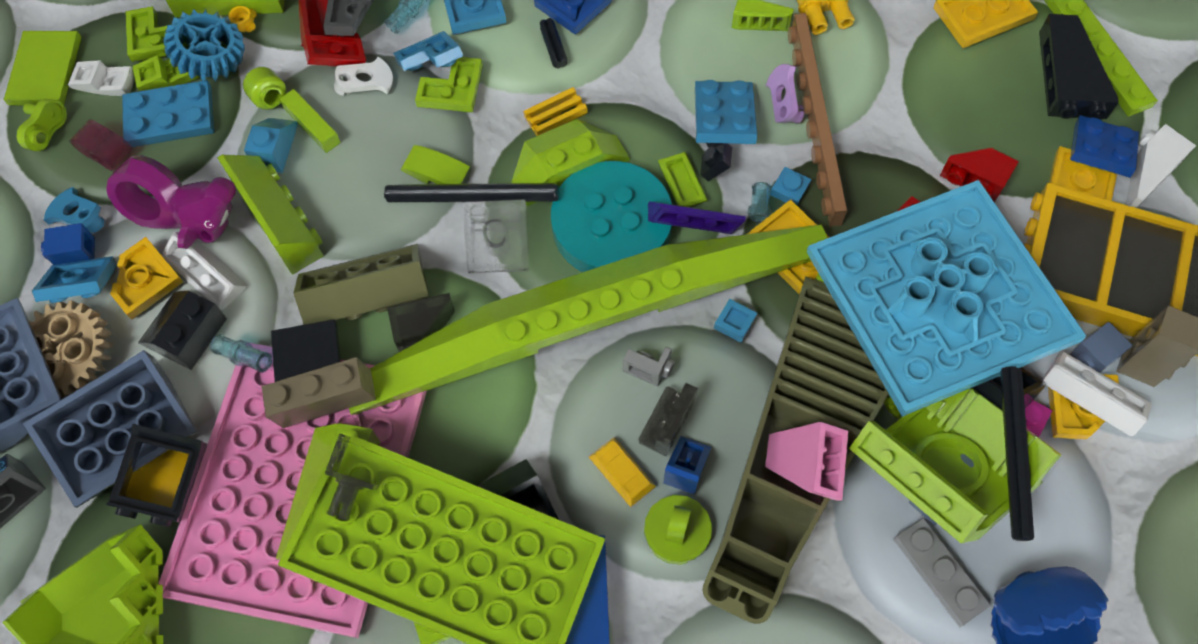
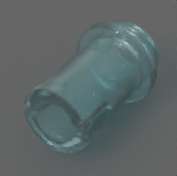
M757 182L754 183V186L752 185L751 206L748 207L747 212L750 219L754 222L761 223L772 214V209L769 206L771 186L768 183Z

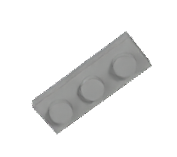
M924 518L893 539L959 627H962L991 606Z

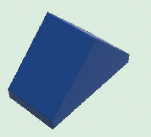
M680 436L667 463L663 484L695 495L712 447Z

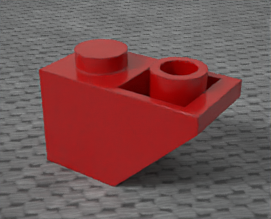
M986 148L950 155L940 176L947 179L951 184L959 186L979 180L995 203L1019 161L993 148Z

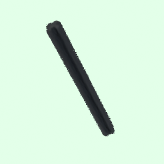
M556 183L386 185L384 198L387 202L557 201L559 198V188Z

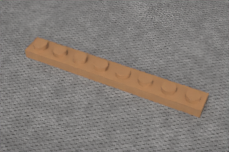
M806 13L795 14L792 26L788 27V42L794 46L792 62L794 66L798 67L799 71L797 74L798 90L803 91L804 97H802L801 105L804 109L802 111L808 116L806 132L808 139L813 141L811 157L813 164L818 166L816 182L818 189H822L824 196L821 202L822 213L824 216H828L830 227L842 226L847 213V207Z

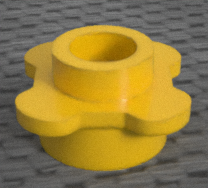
M237 6L231 9L228 15L230 24H237L238 31L252 32L255 30L254 18L257 17V13L254 9H248L245 6Z

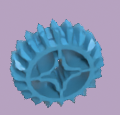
M193 9L191 15L182 12L181 19L173 17L172 25H167L164 46L165 54L170 59L172 67H178L180 74L189 72L191 80L195 76H200L203 82L206 77H212L216 82L218 75L227 78L229 71L236 72L237 65H241L243 61L245 45L243 44L242 33L238 32L237 24H230L229 17L221 19L218 11L210 15L206 9L203 13H197ZM221 41L227 46L226 49L221 46ZM183 42L188 44V50L182 45Z

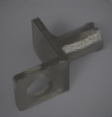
M339 434L325 471L326 475L335 477V481L338 482L326 514L333 517L338 516L337 518L349 521L359 489L363 490L365 487L377 490L378 484L338 471L350 440V436Z

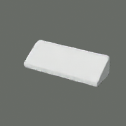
M174 232L161 255L201 295L215 303L221 311L224 310L248 285L198 240H195L188 249L178 248L177 239L179 232Z
M1060 351L1043 379V383L1129 436H1134L1148 420L1152 407L1150 402L1064 351Z

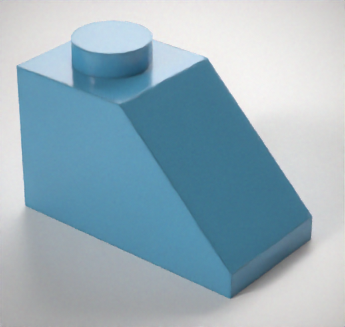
M267 118L252 125L244 148L245 154L260 156L265 166L272 164L276 172L283 173L298 127L297 121Z

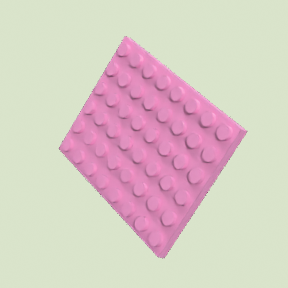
M244 342L158 585H163V598L359 638L368 603L278 566L280 560L276 559L315 428L337 423L370 428L379 438V446L409 458L427 391L353 416L348 408L282 428L266 418L261 387L275 382L272 347ZM365 364L369 369L375 366Z

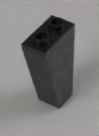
M1049 14L1039 31L1048 116L1068 119L1078 118L1081 115L1088 118L1107 119L1119 103L1118 96L1079 16Z

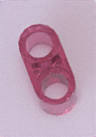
M89 119L69 140L79 152L110 171H114L133 150L131 145L121 136L92 119Z

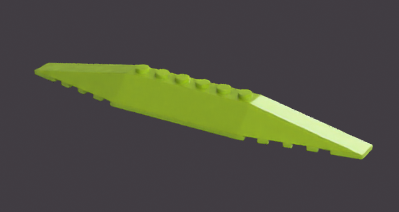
M821 224L669 244L488 303L370 368L376 400L349 408L350 414L353 416L537 354L540 348L656 309L659 313L810 262L811 259L807 254L808 246L825 240L828 237Z

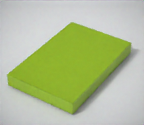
M23 31L3 100L8 105L24 106L26 103L37 104L42 99L57 100L64 105L69 88L68 83L73 73L82 38L78 31Z

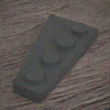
M328 0L324 21L325 35L354 36L374 0Z

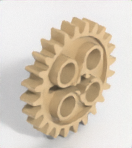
M69 300L67 304L62 301L57 302L55 307L46 304L45 313L42 314L34 311L35 320L33 322L29 321L62 399L87 385L88 381L97 379L95 376L97 371H106L101 363L102 361L110 360L111 356L104 352L106 349L113 347L112 343L105 340L112 332L104 328L108 323L100 318L101 314L83 303L78 304L72 300Z

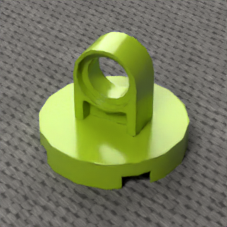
M672 495L661 498L650 508L645 518V540L652 553L668 564L683 565L695 560L705 552L711 540L712 523L708 512L698 501L688 496Z

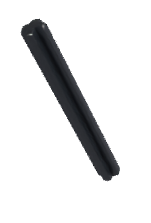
M1010 366L1002 368L1000 371L1010 526L1012 539L1024 542L1034 539L1023 377L1020 368Z

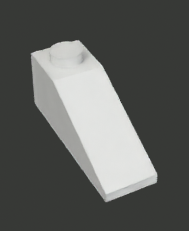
M1167 124L1157 133L1151 130L1139 143L1143 148L1137 155L1136 170L1131 176L1126 201L1128 206L1138 208L1196 147L1195 144Z

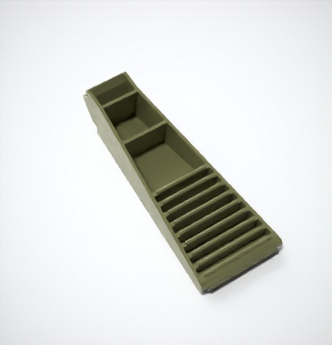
M805 276L724 533L702 589L704 597L712 605L754 624L763 623L770 617L795 561L830 498L804 490L765 467L769 434L817 422H823L847 430L846 471L855 455L849 447L868 421H874L889 394L825 283L816 278L811 279Z

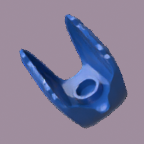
M1062 566L1047 568L1037 572L1027 571L1021 573L1010 584L999 588L995 592L994 608L991 612L992 621L990 624L993 628L992 637L996 644H1093L1098 641L1097 633L1101 629L1100 617H1102V612L1107 610V602L1109 600L1092 578L1074 567Z

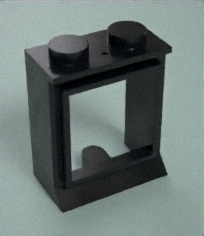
M132 424L131 436L106 505L117 507L115 514L136 519L138 513L150 515V523L171 527L172 521L180 522L207 443ZM142 443L189 454L172 508L125 497Z

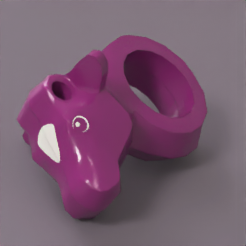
M143 155L131 156L122 163L108 178L106 187L107 196L114 207L124 217L137 225L154 229L180 228L177 245L178 248L188 249L197 239L205 243H213L223 234L229 224L228 217L233 208L231 200L236 194L233 182L223 177L214 178L211 182L200 181L182 186L177 176L165 165ZM138 185L147 189L155 199L144 193Z

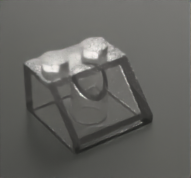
M526 199L464 202V237L468 274L529 271V220Z

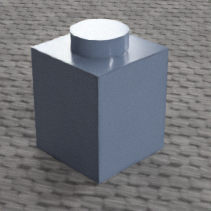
M1108 322L1080 343L1070 355L1101 373L1133 345Z

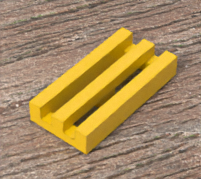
M572 87L524 110L523 114L535 135L538 136L587 114L588 108L585 103H582L581 97L577 96L575 88ZM576 106V108L561 114V112ZM551 118V120L537 126V124Z

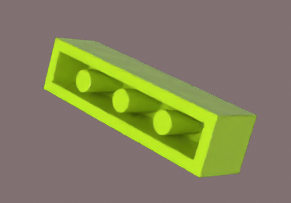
M292 89L279 99L284 110L297 121L325 153H328L341 143L337 133L295 89Z

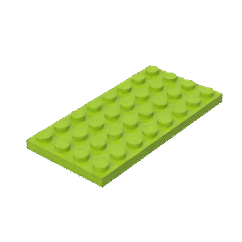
M342 431L278 566L466 644H565L605 539Z

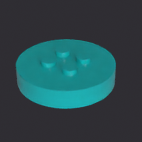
M621 161L598 162L571 174L559 187V198L557 201L552 202L551 207L553 238L559 252L574 268L585 272L668 245L672 225L648 221L649 201L672 205L666 188L649 171L637 165Z

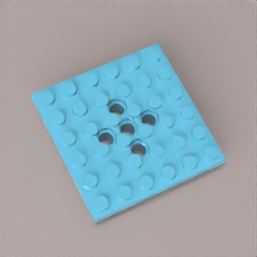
M979 180L814 243L807 248L809 258L902 417L999 377L1002 368L1010 366L1023 367L1078 344L1086 337V334Z

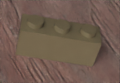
M1167 306L1129 341L1133 346L1121 356L1116 372L1152 387L1157 386L1164 379L1169 380L1178 368L1186 367L1190 359L1196 354L1198 355V317Z
M357 357L261 386L265 416L282 428L376 400L371 370Z

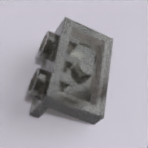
M685 383L682 391L679 392L667 386L638 439L639 444L667 457L696 401L698 388Z

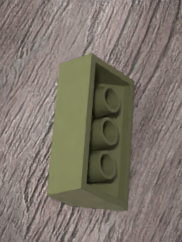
M418 244L300 273L297 276L293 292L304 325L342 318L354 320L361 317L365 312L373 310L385 312L392 309L393 305L404 302L408 305L416 304L424 300V297L429 296Z

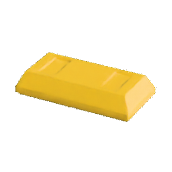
M615 437L589 456V459L630 508L656 488L652 480Z

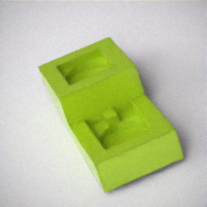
M158 55L133 66L136 87L140 91L181 85L200 78L195 76L191 80L189 72L180 74L178 67H172L170 59L163 61Z
M414 145L401 171L425 184L428 181L435 184H461L470 166L441 152Z

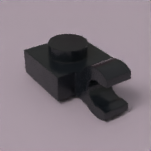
M706 143L708 149L702 155L700 175L708 182L731 168L732 147L728 143Z

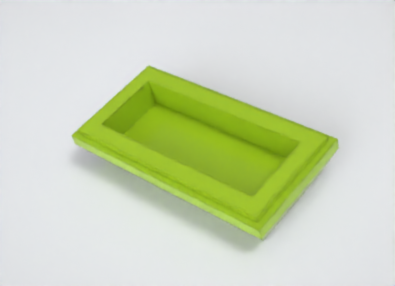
M686 152L658 160L678 206L690 207L707 201Z

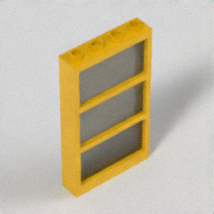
M1047 183L1041 193H1035L1030 205V210H1033L1034 214L1033 218L1030 217L1026 224L1024 235L1028 236L1027 243L1023 245L1074 319L1099 327L1110 322L1120 333L1134 337L1167 306L1198 317V225L1052 183Z

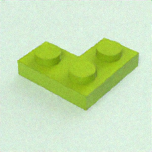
M154 7L125 11L127 55L130 60L135 62L146 60L156 55L159 57L167 56L164 46L167 26L158 27V16ZM183 42L182 45L188 50L187 43Z
M468 57L456 59V63L451 66L449 79L420 77L415 98L416 106L473 113L483 68L482 59Z

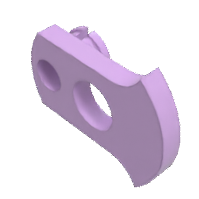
M779 65L770 74L766 86L771 90L775 122L778 123L793 122L798 124L804 117V111H798L804 108L802 105L797 104L794 85L796 66ZM785 87L786 93L784 99L782 100L781 94L783 88Z

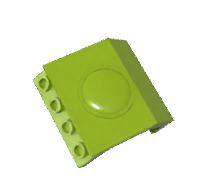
M973 388L907 414L886 430L875 421H868L849 447L853 453L961 544L979 540L1009 513L1003 410ZM1026 428L1032 493L1043 483L1042 479L1060 458L1061 454ZM964 454L974 463V467H970L963 462L961 455Z

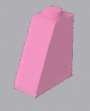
M817 422L769 434L765 467L810 493L841 501L843 498L848 431L823 422Z

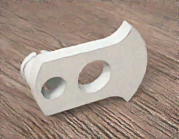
M378 56L371 63L339 65L335 69L334 90L344 96V93L349 95L351 92L380 90L388 94L392 87L393 74L389 65ZM367 73L372 79L363 82L357 79L356 75Z

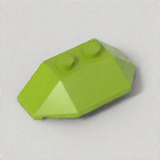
M575 119L525 141L511 183H556L559 188L571 174L595 163L604 161L628 162L630 157L616 135ZM539 201L521 203L525 208Z

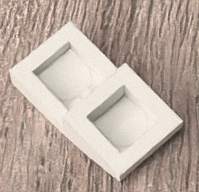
M83 61L76 63L68 86L72 89L93 94L122 96V94L131 92L135 76L131 66L106 67L101 61Z

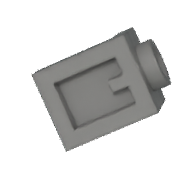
M666 346L659 361H655L653 356L644 351L635 352L628 349L623 359V372L658 387L662 377L667 379L674 366L675 361L671 360L672 349Z

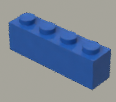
M605 541L566 644H610Z

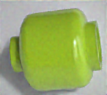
M268 67L252 69L243 80L245 94L256 107L263 110L279 106L281 104L279 99L287 91L285 83Z

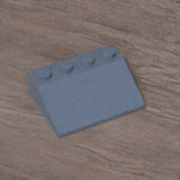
M18 298L0 305V452L14 446L28 434L23 425L24 422L62 400Z
M145 350L23 423L75 508H78L115 484L131 436L132 424L188 438L198 432L160 364L154 356ZM142 443L133 472L170 449Z

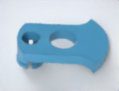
M74 187L59 194L50 203L45 212L44 221L48 225L54 222H62L67 225L82 223L89 232L95 233L102 229L105 224V220L98 215L101 207L95 202L77 196L78 191ZM79 206L73 214L68 215L72 208Z

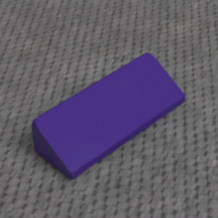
M652 201L648 202V221L652 223L732 234L746 221L745 216Z

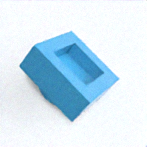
M784 167L773 185L770 195L783 202L791 199L798 206L812 179Z
M729 299L716 320L714 329L742 343L757 317V312Z

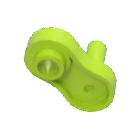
M42 99L37 104L26 103L23 106V111L31 116L19 126L16 136L17 141L21 147L27 150L38 152L44 150L48 146L54 132L67 119L65 106L61 102L52 99Z

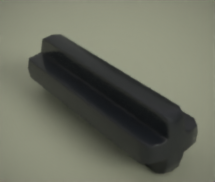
M552 18L542 19L539 23L540 30L552 65L557 69L565 67L567 65V56L555 22Z

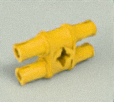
M796 0L799 13H806L808 24L814 35L822 34L827 30L828 23L823 15L825 11H832L839 29L849 28L854 23V17L847 4L848 0Z

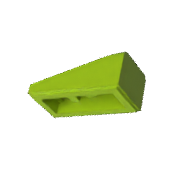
M738 0L733 12L731 28L738 30L788 31V27L791 26L794 9L761 0Z

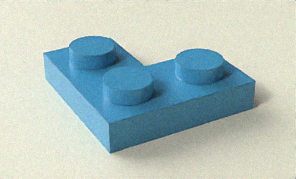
M445 31L393 53L403 71L419 69L428 60H431L437 68L440 66L448 67L456 63V59L463 57L460 46Z

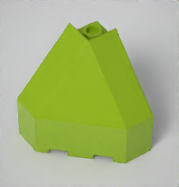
M141 524L112 536L21 600L22 604L2 623L21 644H163V635H159V615L163 614V585H158V566L163 564L162 549Z

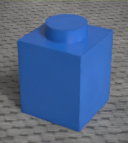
M82 223L44 229V241L41 243V252L44 258L48 259L53 265L95 259V237Z

